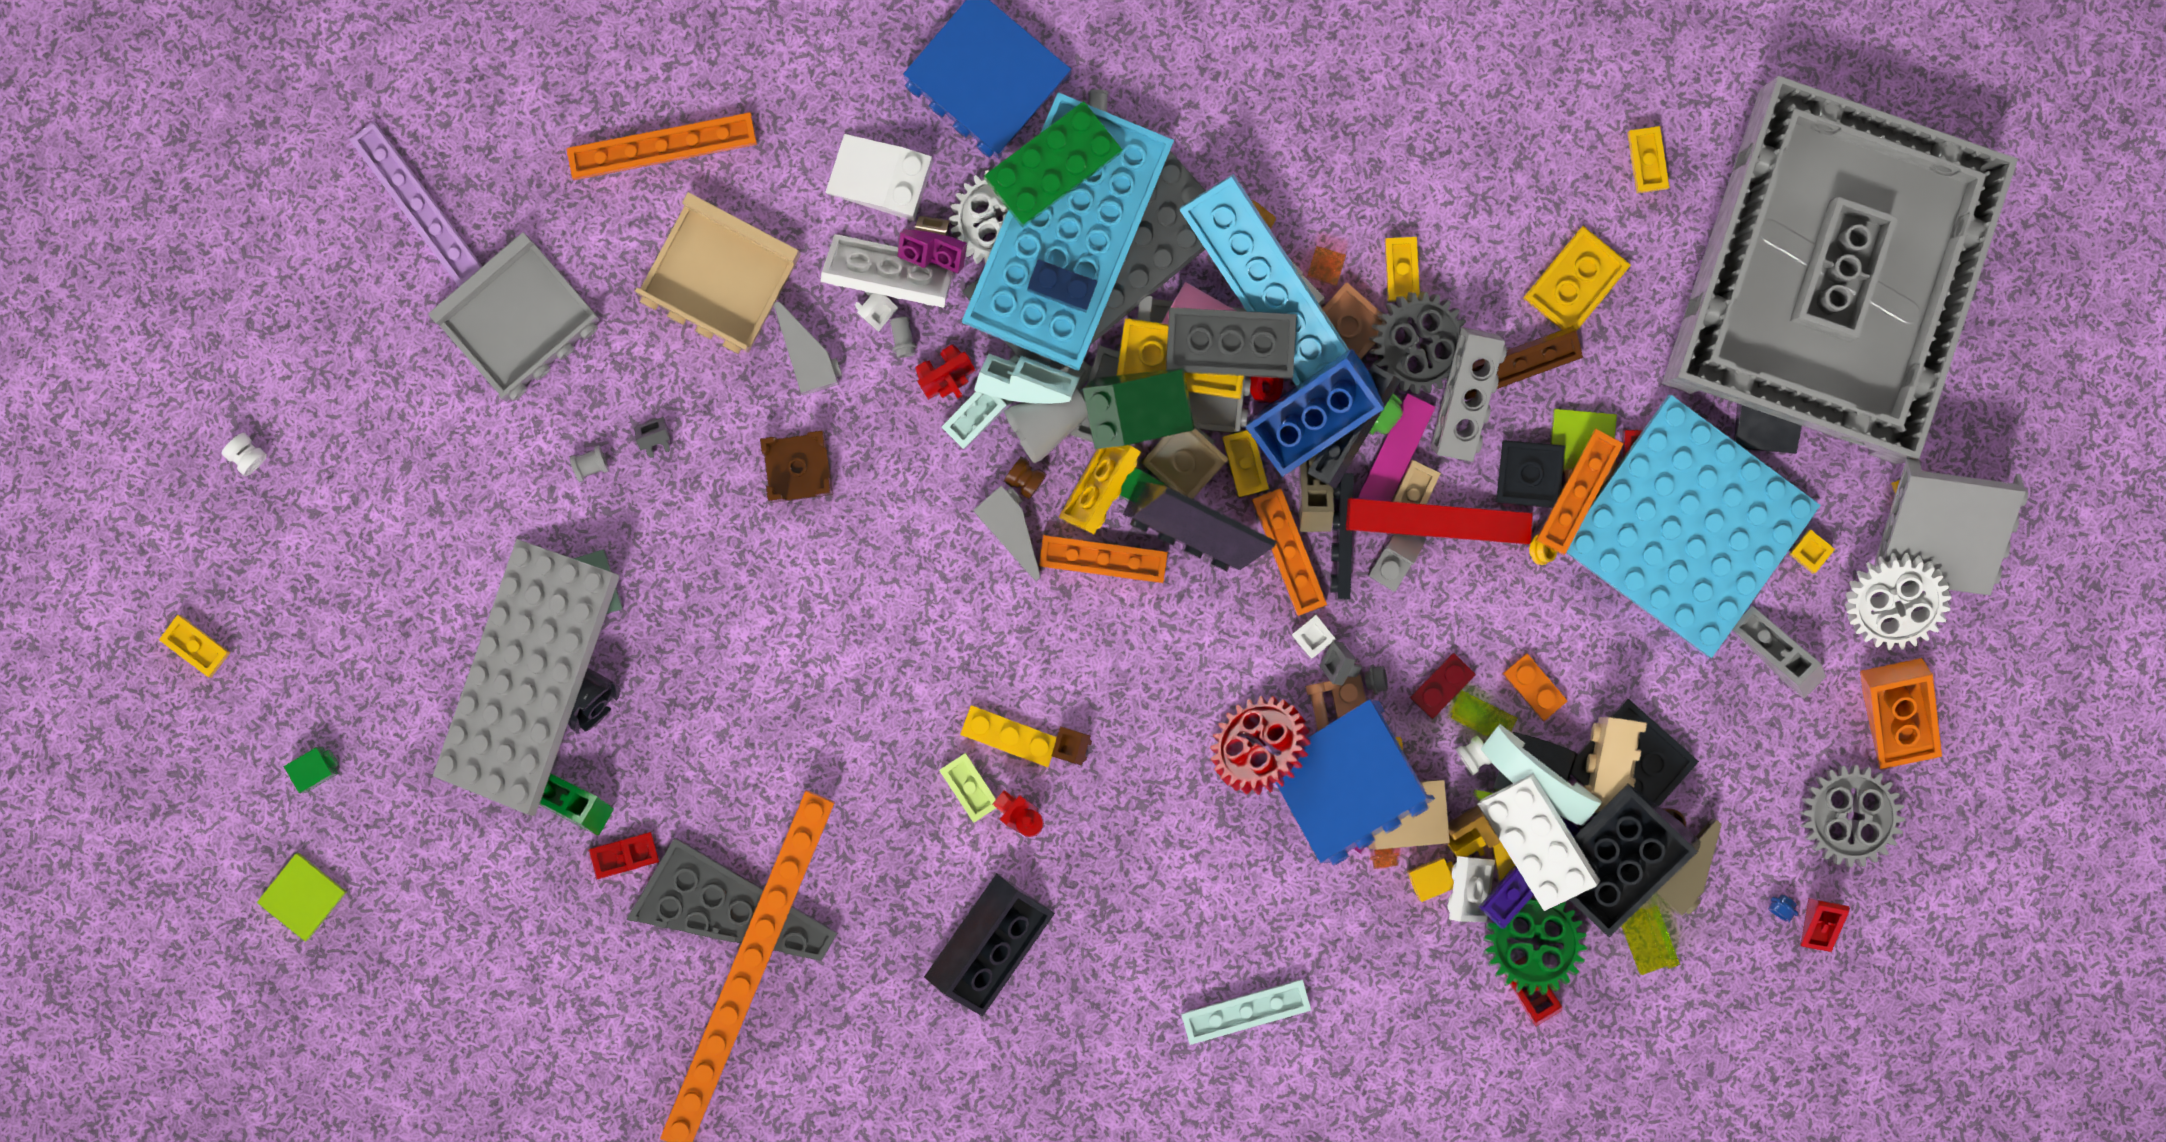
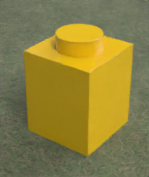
M1440 857L1407 871L1420 902L1453 890L1452 869L1454 865L1451 861L1446 863L1445 858Z

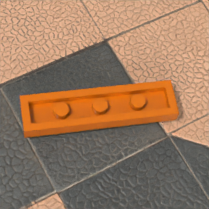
M1598 429L1593 431L1536 539L1537 542L1562 555L1566 554L1624 443Z
M1280 488L1252 499L1251 501L1265 536L1277 541L1271 551L1296 615L1300 616L1326 606V600L1282 489Z
M1043 535L1039 567L1164 583L1168 552Z

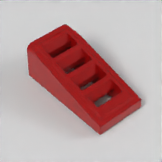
M1524 956L1514 963L1523 965L1526 962V957ZM1514 981L1510 983L1535 1027L1562 1011L1563 1007L1549 985L1545 995L1530 1002L1527 998L1530 996L1528 989L1524 991L1521 989L1518 993L1516 992L1517 983ZM1536 987L1534 993L1539 990V987ZM1548 1000L1551 1006L1537 1013L1534 1008Z

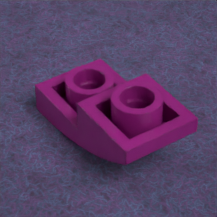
M903 229L900 232L897 257L922 268H926L932 262L958 274L964 268L967 243L938 233Z

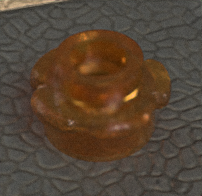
M1393 848L1374 850L1375 856L1370 857V860L1373 862V869L1399 866L1397 857L1400 856V853H1393Z

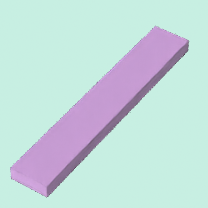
M375 121L349 139L458 287L483 267Z

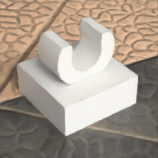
M865 292L869 298L863 306L858 302L855 304V307L858 309L857 313L879 332L898 307L886 295Z

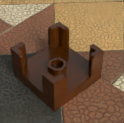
M823 430L807 432V435L787 438H760L761 452L765 457L768 481L766 486L767 499L770 503L833 495L826 435Z

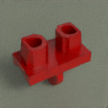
M951 344L940 353L945 364L935 369L930 360L915 367L919 378L917 382L928 400L937 394L944 398L952 392L957 399H960L963 395L959 388L969 382L966 376L976 371L966 352H961L954 344Z
M1004 790L993 802L992 805L1003 813L999 820L1016 832L1026 837H1034L1042 831L1044 821L1041 814L1037 812L1039 808L1021 795L1016 798Z

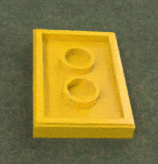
M1582 226L1523 299L1559 329L1563 330L1573 326L1577 331L1631 264L1586 227Z

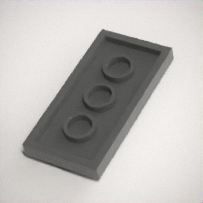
M1170 307L1166 370L1184 368V373L1292 379L1296 314Z

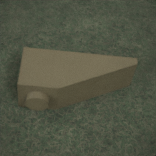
M1319 453L1299 466L1300 532L1332 531L1334 515L1333 487L1307 473Z
M1710 819L1695 836L1701 841L1698 853L1655 893L1658 898L1678 915L1683 916L1685 912L1687 914L1692 913L1701 902L1699 897L1704 892L1722 825L1716 819Z

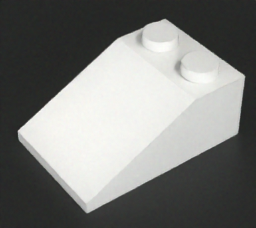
M844 134L825 193L915 222L933 166L932 156L903 147Z

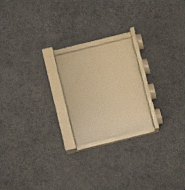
M688 192L682 202L684 205L682 212L641 288H636L635 292L641 296L639 302L655 311L660 306L669 311L667 317L679 324L684 325L687 320L697 326L695 332L710 340L715 335L725 340L722 344L725 348L737 354L740 353L741 349L749 353L774 306L773 303H776L801 253L792 246Z

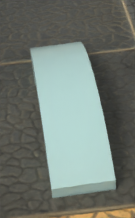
M1499 724L1481 748L1487 758L1512 783L1534 774L1558 814L1571 822L1584 826L1602 801L1576 782L1572 786L1522 747L1525 743Z

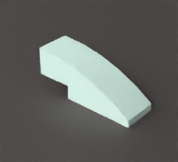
M988 354L979 372L974 391L1016 402L1063 403L1070 402L1080 378L1024 356H1020L1016 364Z

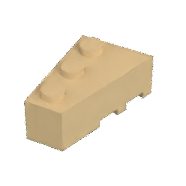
M1599 717L1598 723H1593L1591 741L1595 742L1594 753L1589 754L1587 758L1586 772L1590 773L1589 786L1584 785V788L1602 801L1596 809V813L1603 809L1627 784L1634 787L1635 762L1639 761L1641 750H1638L1640 732H1645L1647 723L1611 717Z

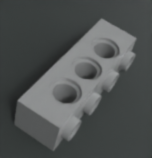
M1461 327L1431 443V448L1437 455L1473 462L1475 454L1480 452L1483 442L1481 435L1483 423L1486 424L1488 422L1491 407L1488 405L1491 393H1495L1498 387L1499 377L1496 375L1499 363H1503L1507 347L1504 345L1505 341L1498 334ZM1476 360H1485L1482 369L1472 371L1473 363ZM1471 389L1477 390L1474 399L1464 401L1467 391ZM1469 419L1466 429L1456 431L1457 424L1461 420Z

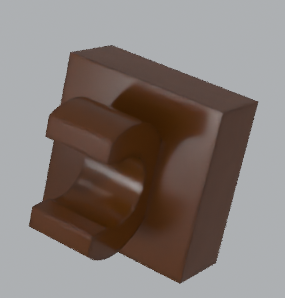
M1060 726L1051 756L1082 766L1083 762L1087 760L1085 756L1087 747L1092 744L1090 740L1091 735Z

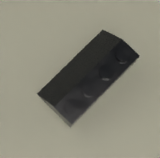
M996 873L924 978L945 996L983 1017L1055 913Z

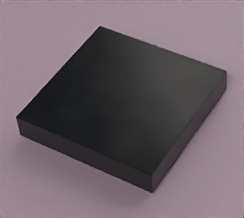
M1502 440L1496 503L1553 508L1562 491L1566 446Z

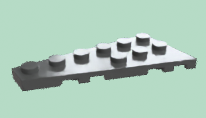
M674 838L626 920L733 943H742L764 889L683 841ZM792 906L774 951L822 961L838 932Z

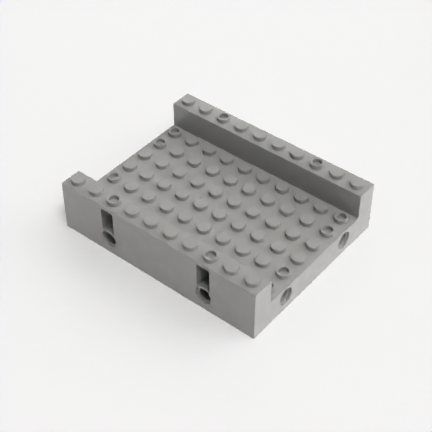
M1777 76L1759 89L1662 384L1690 394L1703 391L1869 449L1868 455L1894 464L1905 463L1907 458L1919 460L2018 158Z

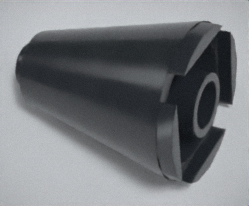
M587 667L568 721L569 727L576 734H580V728L586 732L596 726L610 712L611 708L606 705L611 701L612 697L616 701L618 700L621 691L619 686Z

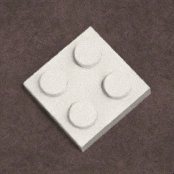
M1457 856V862L1452 869V878L1454 880L1453 893L1448 900L1449 920L1487 922L1488 916L1479 908V905L1491 893L1495 860Z

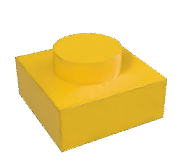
M1810 529L1794 546L1789 555L1812 574H1815L1835 549Z

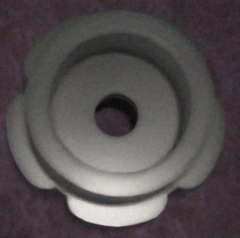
M1372 664L1370 671L1365 672V683L1367 690H1373L1375 695L1388 690V680L1385 667H1375Z

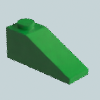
M551 773L539 804L598 837L614 811V808L599 797Z

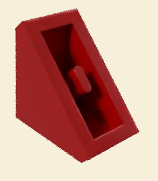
M1808 898L1800 946L1832 952L1850 912V906Z

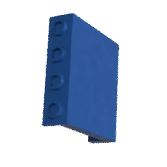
M966 0L903 73L904 80L907 81L904 86L917 98L921 95L926 97L931 102L928 105L929 108L941 118L946 114L955 122L952 127L963 137L967 138L968 135H971L978 141L976 147L988 158L994 155L1000 159L1005 148L1052 93L1071 76V68L990 0Z
M1369 699L1308 737L1310 745L1302 747L1308 756L1298 758L1302 768L1293 767L1291 771L1295 777H1283V787L1275 782L1320 863H1332L1334 866L1343 862L1349 857L1347 852L1355 847H1358L1360 850L1376 841L1375 835L1383 830L1385 833L1394 831L1402 825L1401 819L1410 814L1412 817L1422 814L1429 809L1427 804L1435 799L1433 795H1427L1383 718L1382 713L1385 710L1378 700Z

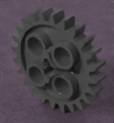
M1408 292L1407 300L1403 296H1397V306L1387 303L1386 308L1389 313L1377 314L1382 321L1381 325L1372 324V328L1378 331V336L1369 337V340L1376 342L1377 347L1369 352L1379 355V358L1373 362V365L1384 366L1383 370L1401 380L1399 390L1407 391L1410 387L1411 393L1419 394L1421 388L1423 392L1431 393L1432 385L1437 389H1442V379L1448 381L1461 331L1460 327L1466 323V320L1455 319L1460 310L1457 308L1448 310L1451 301L1443 300L1440 302V295L1432 294L1429 298L1428 292H1420L1418 297L1416 293ZM1426 314H1429L1432 322L1430 327L1425 330L1422 320ZM1409 317H1411L1412 326H1410L1408 323ZM1402 327L1405 336L1403 341L1398 344L1395 340V333L1397 329ZM1419 337H1422L1423 341L1420 343V348H1416V344L1420 342ZM1441 342L1444 346V353L1441 357L1437 358L1434 350L1436 345ZM1415 356L1417 366L1410 372L1407 363L1410 357ZM1427 359H1429L1430 362H1431V367H1430V368H1428V361H1427Z

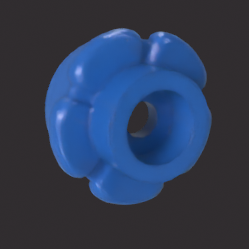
M1782 894L1779 898H1771L1772 903L1768 910L1783 921L1790 923L1794 916L1799 915L1798 911L1794 910L1797 904L1792 899Z

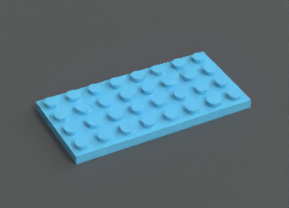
M1058 92L1041 132L1081 102ZM1090 105L1088 107L1122 148V153L1023 228L1008 210L962 319L963 324L1078 371L1174 142L1173 139ZM1038 259L1098 281L1086 313L1027 291Z

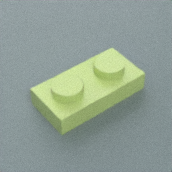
M966 753L939 770L973 823L996 809L992 805L996 800L995 796Z

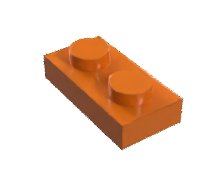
M1528 653L1524 654L1502 673L1542 721L1548 719L1568 702Z

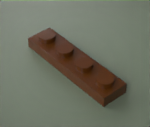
M1571 326L1508 349L1503 363H1499L1496 374L1499 377L1497 389L1582 359L1583 354L1575 328ZM1480 359L1478 361H1475L1472 366V371H1479L1480 369H1482L1485 360ZM1471 389L1467 391L1464 396L1465 400L1474 398L1477 390Z

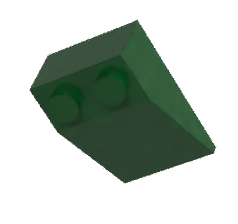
M1184 368L1094 378L1083 388L1095 449L1126 446L1195 429Z

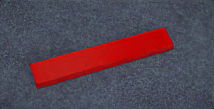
M1350 498L1347 505L1346 530L1529 545L1531 543L1533 513Z

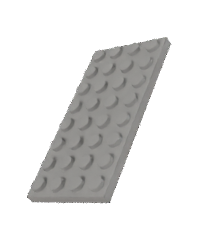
M516 539L433 777L527 815H536L620 575Z

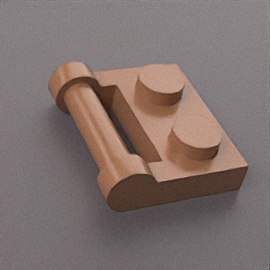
M1361 675L1355 678L1347 677L1343 686L1332 684L1331 681L1305 686L1307 695L1311 696L1318 731L1329 725L1323 692L1331 690L1337 719L1366 702Z

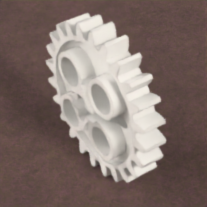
M975 175L974 181L976 185L972 187L965 183L963 185L967 193L965 195L956 193L960 204L951 205L952 211L957 215L949 217L952 225H955L951 229L953 236L967 243L966 257L974 253L973 259L976 264L981 262L983 258L986 264L1008 209L988 183ZM981 204L988 205V209L985 212L975 213L977 206ZM1003 215V221L998 222V216ZM996 233V237L992 241H982L986 234Z
M1892 553L1889 562H1885L1880 556L1878 557V566L1875 567L1873 564L1867 563L1869 572L1857 571L1860 582L1850 581L1853 591L1846 592L1848 603L1845 604L1847 613H1849L1847 616L1850 624H1854L1853 627L1856 634L1862 633L1865 642L1873 638L1875 647L1878 648L1885 641L1888 650L1892 649L1894 643H1899L1901 650H1904L1906 641H1910L1916 647L1918 637L1921 636L1928 641L1927 631L1931 630L1938 633L1939 629L1936 622H1946L1943 612H1948L1951 609L1947 602L1951 600L1949 590H1947L1949 586L1946 579H1942L1941 570H1934L1935 568L1931 561L1923 565V560L1918 555L1911 562L1908 553L1903 555L1902 560H1897L1895 553ZM1910 580L1914 581V582H1913L1912 584H1910V585H1907V586H1903V585H1902V584L1905 583L1906 581H1910ZM1877 592H1884L1879 597H1872ZM1924 606L1923 609L1919 611H1913L1916 607ZM1886 618H1893L1890 622H1883Z

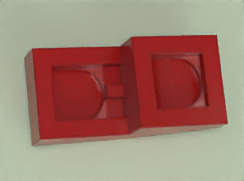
M651 832L588 849L596 880L659 862Z

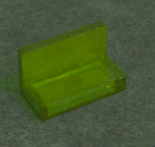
M1463 690L1459 692L1447 719L1486 738L1491 736L1499 724L1512 732L1518 719Z
M1652 903L1641 907L1621 926L1640 975H1645L1663 967L1671 969L1680 965L1658 905Z

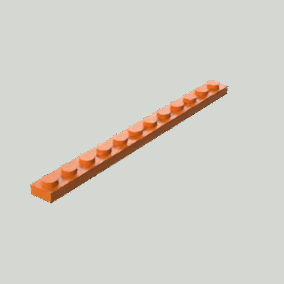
M809 790L805 791L662 1132L661 1140L666 1142L694 1141L835 805V801Z

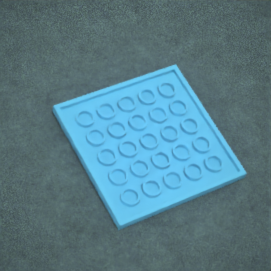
M1668 395L1613 471L1608 481L1596 495L1566 553L1696 649L1712 658L1821 505L1674 396Z

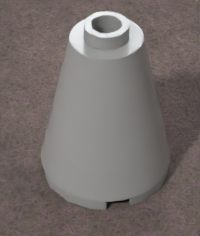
M1078 386L1070 402L1053 404L1022 402L1004 410L1014 433L1016 432L1022 447L1033 463L1041 461L1088 417L1084 392Z

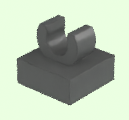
M664 417L634 427L635 438L640 451L646 449V453L650 458L654 457L652 447L657 444L663 445L665 452L670 451L669 431Z
M1332 641L1320 664V668L1332 684L1343 686L1348 676L1357 677L1362 666L1355 664V657L1343 642Z

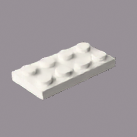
M834 234L821 273V282L944 308L954 272L932 262L926 268H922L897 257L898 247Z
M1534 774L1480 800L1478 806L1544 911L1599 884V878Z

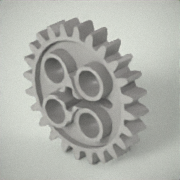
M1852 765L1849 773L1845 766H1839L1838 775L1833 770H1827L1828 780L1816 777L1819 787L1808 786L1807 789L1813 795L1812 798H1802V801L1809 805V809L1800 811L1801 815L1808 816V821L1800 825L1811 830L1805 836V839L1816 840L1812 847L1814 851L1824 848L1821 858L1828 859L1834 855L1833 864L1840 865L1843 859H1845L1846 867H1853L1856 859L1859 866L1865 867L1866 857L1871 862L1877 863L1878 857L1876 853L1879 852L1887 856L1889 853L1885 845L1896 846L1897 843L1892 838V835L1903 833V831L1895 827L1896 823L1905 821V818L1896 814V811L1903 809L1904 805L1894 804V800L1900 794L1898 792H1888L1893 784L1892 782L1880 783L1883 777L1882 773H1876L1871 778V768L1865 767L1861 774L1858 765ZM1852 788H1855V789H1856V794L1854 795V799L1852 798V794H1851V789H1852ZM1839 790L1843 794L1844 801L1840 807L1835 808L1831 803V796ZM1867 793H1871L1875 798V804L1870 810L1865 809L1862 802L1863 797ZM1853 811L1858 813V819L1850 820L1847 819L1846 815ZM1835 822H1838L1842 827V833L1837 839L1831 838L1829 834L1830 826ZM1869 824L1873 829V836L1869 841L1865 842L1861 837V829ZM1852 832L1853 843L1849 844L1848 839Z

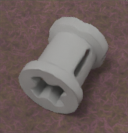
M599 445L594 447V451L578 457L575 455L569 456L572 469L579 482L584 481L585 477L597 472H609L607 461Z

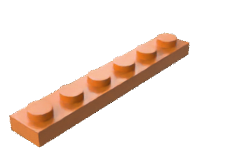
M749 112L569 147L566 150L572 179L579 180L757 145L752 114Z

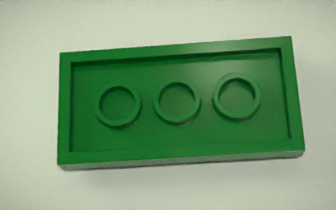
M1083 101L986 173L984 180L1023 228L1119 156L1123 150Z

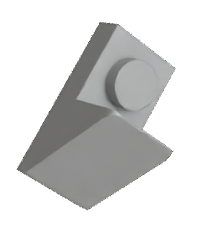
M1393 534L1368 574V577L1389 590L1396 592L1409 568L1415 563L1427 539L1423 536Z

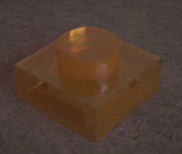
M1316 246L1307 277L1337 286L1346 255Z

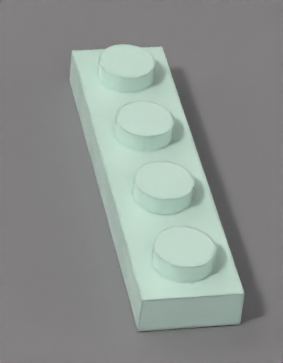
M1300 979L1181 1013L1189 1044L1192 1045L1311 1011L1303 980Z

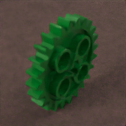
M1535 897L1534 900L1530 899L1504 929L1500 928L1496 923H1488L1486 925V928L1493 932V934L1485 935L1483 941L1492 944V946L1484 950V954H1492L1494 956L1488 963V966L1498 965L1499 970L1494 976L1499 977L1505 974L1507 976L1505 986L1514 981L1517 983L1516 992L1518 993L1524 986H1527L1529 995L1534 994L1536 987H1539L1541 994L1545 995L1548 985L1556 992L1560 989L1558 980L1567 985L1571 982L1567 973L1574 976L1579 973V970L1573 964H1583L1585 961L1578 953L1587 950V946L1579 944V941L1587 935L1586 933H1577L1576 929L1580 927L1582 921L1572 922L1571 918L1576 911L1571 910L1565 913L1563 911L1566 904L1565 901L1558 906L1544 911ZM1523 919L1528 925V932L1523 934L1516 932L1513 928V920ZM1545 923H1555L1560 931L1559 936L1551 937L1546 934L1544 929ZM1533 937H1537L1538 943H1559L1563 945V948L1558 949L1552 946L1541 945L1536 951L1533 950L1532 944H1510L1507 942V939L1513 938L1518 941L1529 942ZM1519 950L1523 952L1526 957L1525 964L1517 965L1512 962L1510 957L1511 951ZM1549 953L1554 955L1557 959V967L1547 968L1542 962L1543 954Z

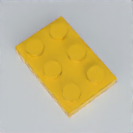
M1130 445L1097 449L1060 513L1059 518L1080 529L1095 534L1096 530L1105 522L1106 513L1112 502L1119 497L1122 490L1121 486L1126 477L1135 469L1137 458L1141 452Z

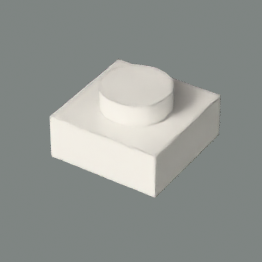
M1317 615L1291 635L1310 659L1314 658L1330 645L1332 641L1336 640Z

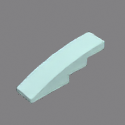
M1014 355L1008 361L1017 364L1019 358ZM976 391L942 428L965 449L1013 401Z

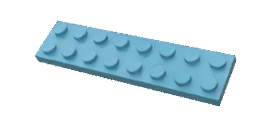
M1234 174L1181 206L1179 210L1247 312L1296 314L1292 378L1296 386L1349 351L1347 345Z

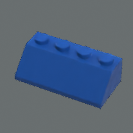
M1350 349L1253 415L1245 427L1283 477L1382 411L1385 407L1370 372L1354 350Z

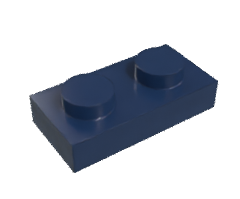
M1038 259L1027 291L1086 313L1098 281Z

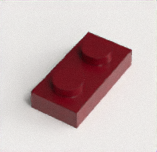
M1452 653L1409 698L1433 720L1476 674L1455 653Z

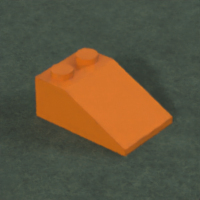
M1918 658L1861 670L1863 698L1879 769L1942 757L1933 674L1924 660Z

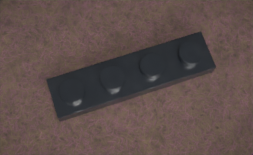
M1372 364L1369 372L1385 407L1401 380ZM1382 411L1320 451L1307 473L1336 489Z
M1345 473L1336 489L1333 488V499H1338V512L1334 511L1332 530H1337V543H1331V562H1336V574H1331L1330 593H1336L1335 600H1350L1352 531L1346 530L1348 499L1353 498L1354 473Z

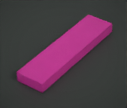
M1408 393L1406 394L1401 405L1403 415L1387 434L1357 499L1391 502L1436 408L1435 406Z

